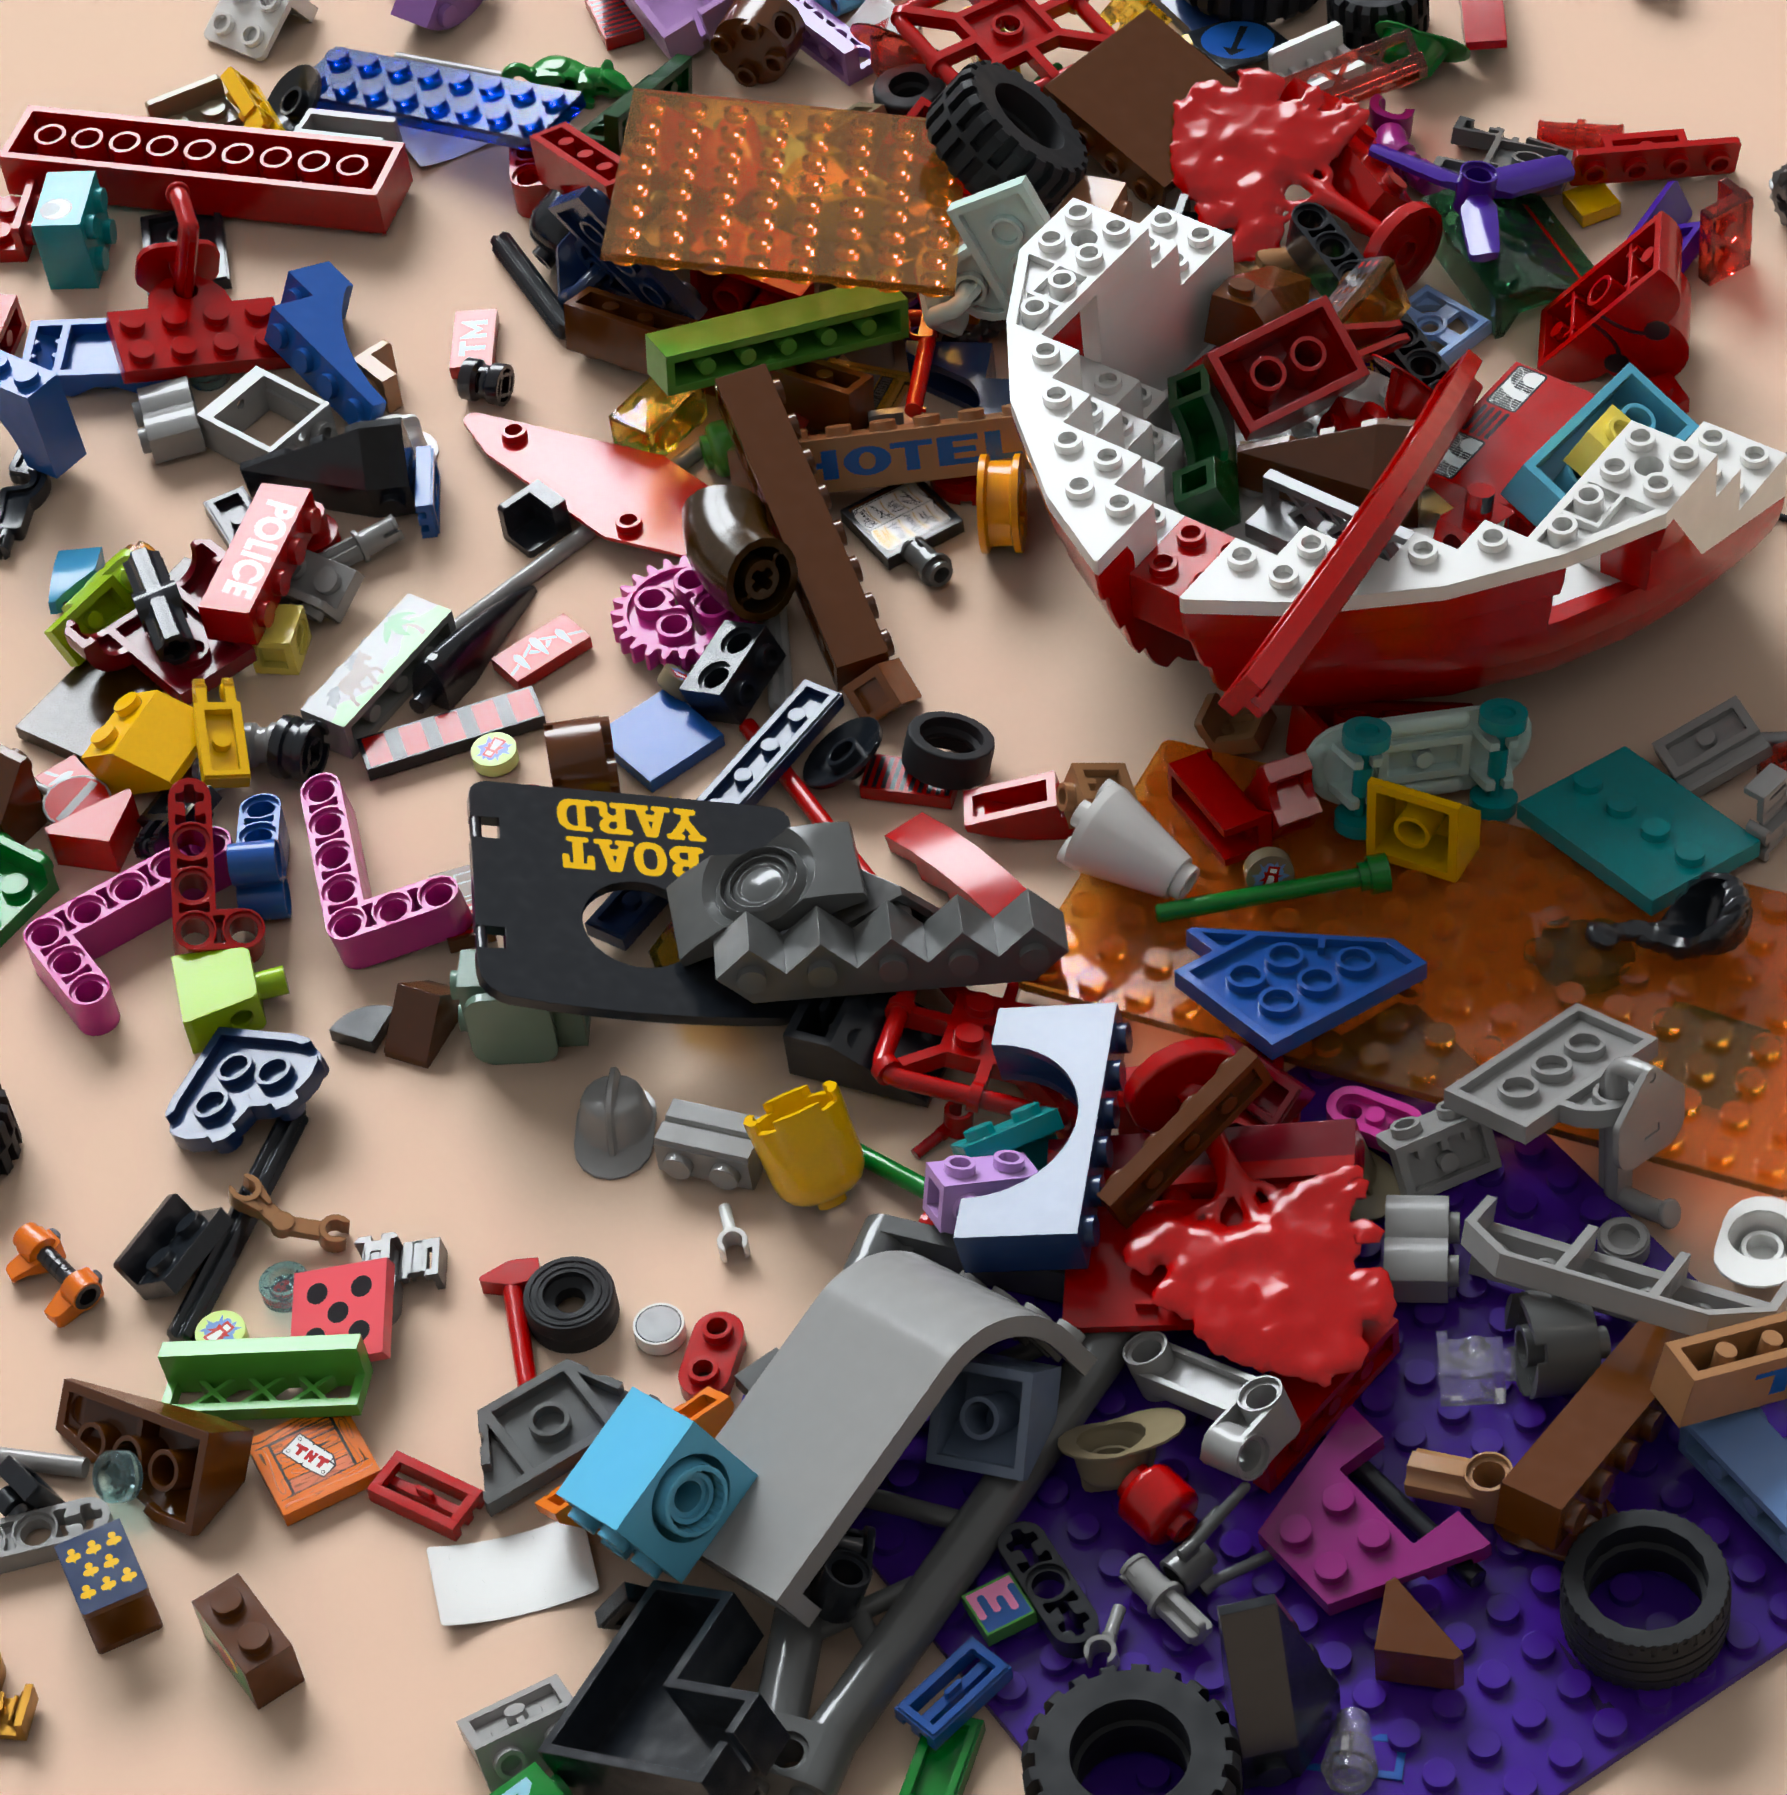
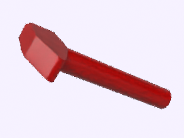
M538 1257L507 1261L479 1277L484 1294L500 1295L504 1298L517 1387L537 1376L529 1325L523 1307V1294L529 1278L541 1267Z

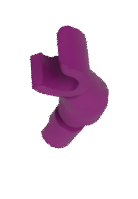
M1381 94L1372 96L1369 102L1370 116L1367 125L1376 133V143L1430 162L1427 159L1421 158L1416 153L1415 147L1408 141L1412 133L1415 109H1405L1402 114H1392L1385 111L1386 101ZM1391 166L1393 171L1407 182L1410 187L1433 202L1439 203L1443 201L1451 192L1450 189L1430 185L1428 181Z

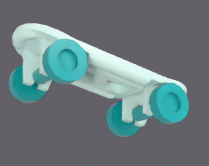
M1508 698L1490 699L1481 705L1383 718L1370 716L1354 717L1344 723L1326 729L1307 748L1306 752L1314 768L1312 771L1314 791L1323 799L1339 804L1334 813V829L1340 835L1353 840H1366L1367 782L1371 776L1431 795L1471 789L1468 806L1480 810L1481 819L1488 821L1507 820L1515 815L1518 802V794L1513 789L1514 779L1512 771L1521 762L1529 748L1532 737V724L1528 717L1527 708L1520 702Z

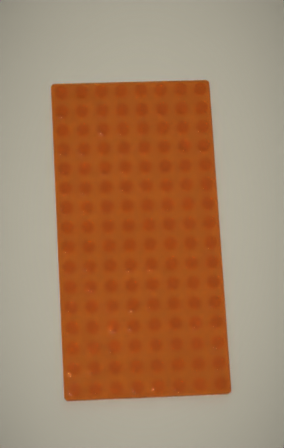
M1166 740L1161 743L1134 789L1137 800L1192 857V864L1200 868V874L1196 883L1184 899L1247 888L1248 886L1243 874L1245 860L1224 867L1168 798V763L1206 750L1207 748L1175 740ZM1212 751V761L1216 760L1243 792L1255 777V770L1266 764L1228 753ZM1316 792L1315 794L1323 812L1314 824L1309 828L1272 840L1273 847L1280 848L1289 855L1295 872L1294 879L1356 868V863L1363 862L1364 857L1367 856L1366 840L1346 838L1334 829V813L1339 804L1323 799ZM1481 819L1480 847L1456 883L1389 863L1392 876V891L1371 895L1370 891L1361 892L1358 887L1159 923L1155 915V905L1175 901L1174 898L1164 899L1081 873L1059 908L1064 915L1069 952L1035 981L1018 982V987L1022 991L1070 1004L1117 1002L1122 1018L1190 1037H1211L1223 1040L1225 1035H1228L1248 1044L1249 1042L1175 987L1174 970L1201 957L1186 946V930L1197 927L1394 938L1427 962V978L1282 1055L1284 1062L1438 1104L1444 1101L1445 1088L1575 1003H1579L1657 1037L1658 1056L1648 1063L1660 1068L1685 1086V1116L1680 1132L1671 1144L1646 1161L1776 1197H1787V893L1743 883L1744 887L1748 890L1749 898L1752 899V925L1747 938L1735 950L1722 955H1703L1697 959L1674 961L1665 953L1658 954L1628 941L1618 942L1611 951H1599L1585 940L1584 930L1588 922H1604L1609 925L1615 922L1622 923L1630 919L1658 922L1662 921L1670 906L1650 916L1535 831L1496 820L1488 821ZM1559 1122L1544 1132L1599 1148V1129L1577 1128Z

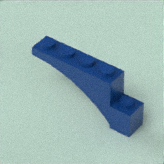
M329 261L288 271L281 304L272 306L264 340L325 401L329 402L330 406L349 425L359 421L375 420L384 416L387 402L370 384L358 367L349 349L343 329V319L346 317L353 284Z

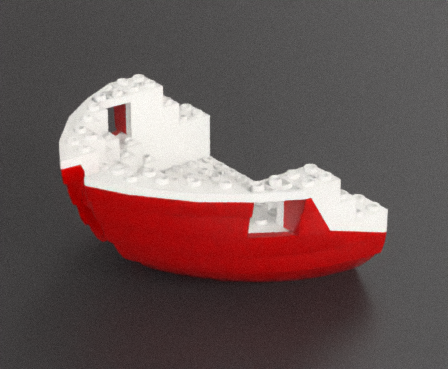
M1072 198L1019 250L1006 319L1010 403L1014 425L1057 536L1066 547L1075 568L1128 644L1139 654L1144 651L1154 664L1167 668L1177 657L1187 661H1199L1202 666L1208 667L1212 682L1221 691H1227L1337 539L1304 526L1279 552L1246 537L1245 522L1264 504L1263 493L1239 487L1241 523L1221 532L1184 516L1178 511L1174 505L1172 472L1186 467L1187 458L1182 437L1169 410L1167 378L1183 372L1215 347V345L1204 342L1211 295L1228 277L1234 275L1232 234L1159 205L1139 224ZM1369 370L1370 375L1367 380L1344 396L1364 403L1367 401L1374 402L1386 411L1384 401L1390 378ZM1330 407L1280 434L1249 441H1262L1287 435L1297 439L1318 436L1316 428L1321 417L1328 412ZM1234 420L1237 455L1240 441L1246 440ZM1631 420L1528 537L1484 520L1459 549L1415 531L1389 561L1378 557L1346 605L1341 609L1324 636L1314 647L1273 705L1330 707L1453 695L1549 671L1625 639L1687 603L1742 560L1772 531L1780 517L1785 500L1787 454L1705 421L1702 422L1687 441H1683ZM1428 485L1425 486L1422 494L1418 528L1427 527L1435 529L1440 516L1453 509V507ZM1279 498V500H1282V501H1284V502H1286V503H1288V504H1291V505H1293V506L1296 507V505H1295L1293 502L1286 501V500H1283V499H1280V498ZM1318 510L1325 520L1334 523L1327 512ZM1263 689L1256 695L1257 698L1263 691Z

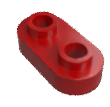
M723 1311L709 1313L695 1324L678 1373L681 1393L686 1402L707 1386L730 1395L735 1382L734 1375L738 1373L747 1344L744 1326L741 1320L734 1314ZM703 1372L709 1373V1375L707 1376H698L700 1373Z

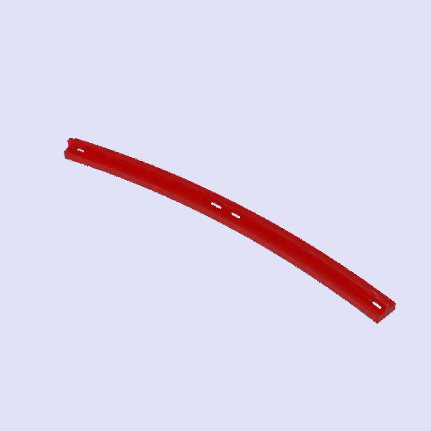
M1470 349L1438 381L1410 431L1356 513L1285 613L1219 700L1218 704L1232 717L1244 706L1257 718L1263 717L1269 711L1314 647L1324 636L1341 609L1346 605L1360 582L1365 578L1424 490L1483 389L1482 384L1474 378L1482 360ZM1263 689V691L1257 698L1256 695Z

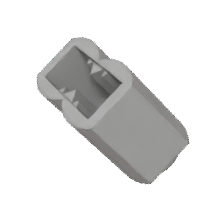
M187 375L137 388L139 401L133 402L132 408L138 428H140L137 431L144 454L152 452L155 463L158 464L206 451L197 418L198 412Z
M1386 1195L1383 1268L1389 1273L1396 1302L1448 1303L1449 1287H1459V1255H1449V1244H1460V1212H1450L1449 1196Z

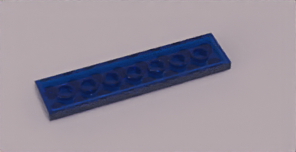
M336 46L329 50L325 57L314 66L319 71L322 79V89L316 109L396 117L399 126L531 152L530 135L563 122L570 123L586 107L583 94L579 91L407 60L405 58L391 57L374 52L348 49L346 47Z

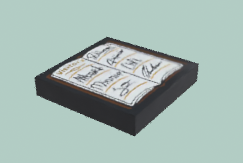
M925 481L887 486L840 510L842 522L888 570L905 562L900 552L904 542L909 538H913L915 541V536H920L933 548L965 532L963 519Z

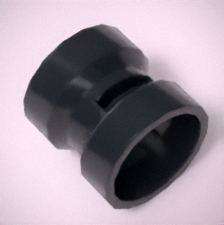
M466 358L460 367L457 379V390L460 398L471 401H478L480 398L486 399L488 404L505 406L513 393L515 383L513 367L510 364L499 362L487 365L482 359Z

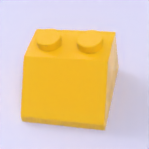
M159 690L127 693L115 703V711L106 724L92 735V743L81 759L96 778L108 786L111 795L127 788L131 790L133 795L169 790L175 782L183 778L198 757L192 715L193 707Z
M1371 776L1367 782L1366 855L1385 853L1389 863L1456 883L1480 847L1481 811L1461 803Z

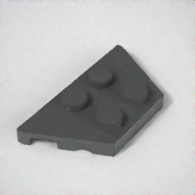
M565 1359L477 1410L478 1428L481 1437L480 1456L485 1490L483 1491V1499L488 1514L491 1517L574 1469L628 1394V1391L624 1390L623 1382L607 1375L593 1374L588 1367L570 1359ZM649 1394V1396L661 1402L658 1397Z

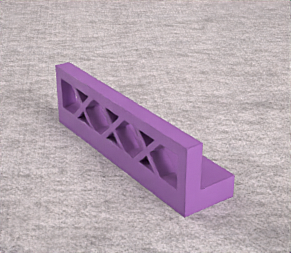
M788 0L798 9L805 22L804 42L800 49L848 86L888 65L887 55L816 1ZM859 57H867L868 60L860 63Z

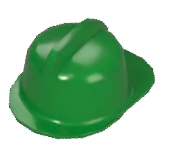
M1389 20L1379 21L1375 25V32L1382 39L1376 67L1380 71L1401 81L1410 83L1424 81L1433 75L1442 62H1462L1471 56V51L1464 44L1447 37L1419 31L1405 24Z

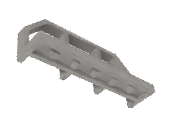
M1490 1195L1483 1199L1464 1222L1461 1245L1471 1254L1468 1274L1525 1291L1538 1290L1595 1307L1596 1312L1633 1323L1643 1321L1693 1336L1787 1311L1786 1281L1771 1302L1756 1299L1688 1279L1690 1253L1681 1251L1664 1272L1595 1252L1599 1229L1597 1226L1588 1224L1572 1244H1568L1493 1222L1498 1198Z

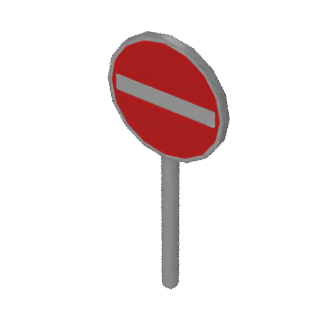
M86 775L71 776L57 782L52 787L36 781L37 787L45 795L42 809L47 821L51 824L112 796L104 782L98 778Z

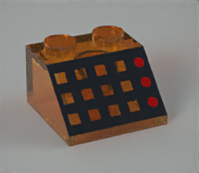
M1388 256L1361 259L1352 271H1348L1342 276L1336 290L1328 298L1342 324L1401 319L1411 307L1394 260ZM1375 343L1369 344V345H1367V346L1359 347V348H1356V349H1357V350H1361V349L1366 348V347H1368V346H1371V345H1373V344H1375Z

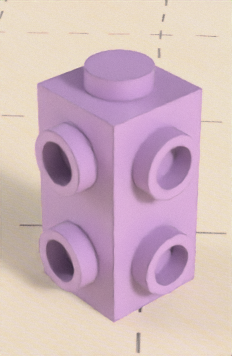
M1000 1150L994 1155L980 1157L953 1155L943 1161L926 1162L922 1209L940 1233L954 1234L961 1198L983 1196L1002 1191L1028 1179L1040 1170H1037L1024 1152L1014 1150Z

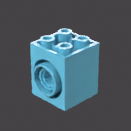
M632 1387L556 1494L573 1507L567 1516L593 1535L599 1528L600 1531L597 1535L602 1538L600 1542L613 1553L626 1561L633 1553L634 1556L630 1561L657 1580L661 1573L664 1572L682 1584L758 1475L693 1420Z

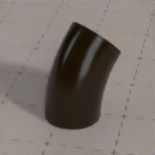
M712 485L700 489L688 497L682 507L683 540L691 567L706 591L723 608L748 622H764L777 616L788 605L796 589L798 568L796 557L789 546L771 534L767 521L766 507L759 496L746 488L734 485Z

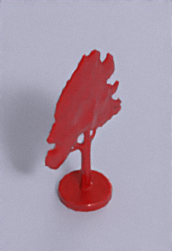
M1259 67L1239 69L1237 74L1240 79L1236 88L1223 86L1218 80L1213 79L1196 82L1185 99H1176L1174 101L1173 119L1175 123L1172 129L1173 143L1169 146L1172 154L1170 158L1171 171L1174 174L1172 181L1182 193L1188 195V200L1196 202L1194 210L1198 214L1199 222L1220 230L1230 228L1235 230V234L1232 236L1234 262H1252L1256 259L1257 251L1280 248V242L1285 231L1284 224L1290 220L1294 207L1300 203L1311 202L1323 206L1328 212L1370 238L1363 252L1364 258L1386 256L1374 271L1394 297L1406 292L1415 284L1431 264L1440 245L1443 232L1442 217L1432 206L1422 201H1410L1396 208L1383 221H1380L1338 193L1332 184L1334 175L1329 164L1333 159L1339 157L1343 148L1352 140L1358 129L1367 123L1370 116L1369 109L1360 108L1359 103H1342L1341 109L1318 111L1325 102L1319 85L1307 87L1302 99H1292L1283 102L1279 99L1287 84L1284 77ZM1315 170H1318L1324 178L1319 180L1314 177L1313 173ZM1295 184L1300 185L1312 195L1307 199L1290 201L1286 200L1284 194L1290 185ZM1285 211L1289 212L1287 215L1283 216V213Z
M1195 1037L1175 1042L1148 1057L1134 1070L1124 1089L1123 1101L1135 1124L1150 1132L1160 1131L1179 1111L1181 1104L1189 1096L1196 1094L1215 1075L1219 1065L1227 1058L1236 1054L1233 1045L1219 1038ZM1223 1131L1206 1149V1153L1216 1173L1217 1190L1214 1197L1188 1215L1179 1212L1150 1211L1143 1213L1133 1225L1127 1240L1128 1242L1122 1251L1124 1261L1128 1267L1138 1270L1144 1276L1151 1275L1159 1265L1166 1266L1167 1273L1165 1278L1152 1292L1151 1301L1153 1305L1176 1312L1182 1320H1193V1333L1198 1339L1204 1340L1209 1350L1216 1356L1223 1355L1231 1362L1245 1367H1253V1369L1262 1374L1273 1371L1286 1377H1299L1310 1383L1316 1382L1324 1388L1330 1386L1331 1378L1335 1375L1352 1373L1361 1369L1369 1353V1344L1362 1338L1363 1320L1378 1321L1384 1327L1389 1326L1397 1307L1389 1273L1382 1267L1356 1269L1354 1260L1361 1253L1362 1244L1380 1243L1385 1232L1373 1221L1365 1218L1350 1222L1351 1212L1357 1198L1367 1199L1366 1192L1370 1181L1363 1179L1362 1167L1358 1165H1344L1336 1172L1320 1174L1301 1182H1292L1287 1188L1278 1190L1273 1184L1262 1180H1254L1245 1173ZM1261 1191L1267 1196L1268 1202H1259L1256 1193ZM1234 1197L1243 1212V1221L1240 1224L1226 1226L1220 1223V1212L1223 1210L1227 1200ZM1205 1214V1219H1204V1220H1198V1219H1197V1218H1199L1200 1216H1202V1215Z

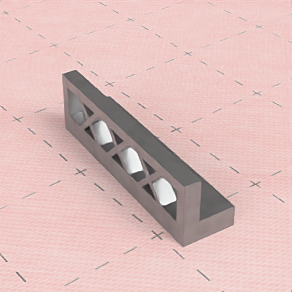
M1270 468L1263 475L1264 504L1245 522V535L1279 552L1304 526L1337 539L1359 507ZM1279 491L1286 493L1296 507L1279 500ZM1315 507L1326 511L1334 523L1325 520ZM1400 525L1379 558L1389 561L1399 550L1394 541L1404 545L1415 532Z

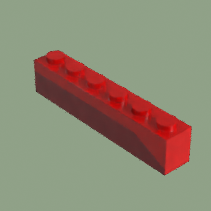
M1356 1118L1227 1127L1224 1130L1245 1173L1254 1180H1262L1273 1184L1278 1190L1287 1188L1292 1182H1301L1320 1174L1336 1172L1344 1165H1358L1362 1167L1364 1179L1365 1144ZM1155 1132L1111 1135L1114 1152L1113 1165L1111 1168H1105V1180L1107 1181L1115 1171L1122 1169L1142 1149L1146 1139ZM1069 1138L1050 1139L1048 1141L1047 1164L1057 1156ZM1206 1150L1155 1201L1212 1199L1217 1190L1215 1170ZM1261 1191L1256 1193L1257 1197H1261L1262 1203L1268 1202L1267 1196Z

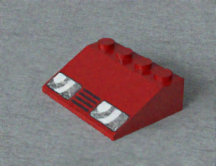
M1515 362L1473 406L1427 485L1453 508L1465 502L1468 485L1481 482L1493 486L1496 491L1494 500L1515 511L1517 514V533L1528 537L1536 527L1500 493L1523 464L1596 394Z

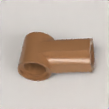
M1417 1448L1416 1451H1412L1407 1463L1404 1483L1405 1494L1409 1497L1468 1508L1478 1521L1494 1524L1500 1485L1513 1467L1511 1461L1506 1456L1497 1452L1486 1451L1476 1454L1472 1458H1466Z

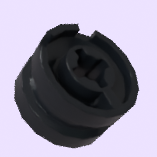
M283 715L275 724L268 742L267 766L270 774L285 780L293 777L295 781L304 784L310 777L323 773L330 751V744L324 742V735L328 736L330 733L327 725L319 720L309 719L305 721L300 716Z

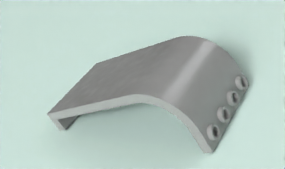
M901 1250L885 1251L856 1261L835 1276L822 1290L715 1439L754 1471L758 1477L699 1560L809 1628L821 1609L803 1595V1592L963 1368L989 1346L1012 1338L1015 1341L1018 1340L1024 1346L1030 1341L1046 1357H1051L1058 1363L1063 1358L1079 1374L1086 1376L1097 1361V1358L1082 1345L1086 1336L1063 1319H1059L1057 1323L1054 1322L1045 1312L1029 1302H1026L1024 1306L1020 1305L1015 1298L997 1286H993L990 1290L979 1279L970 1273H965L964 1270L958 1274L913 1252Z

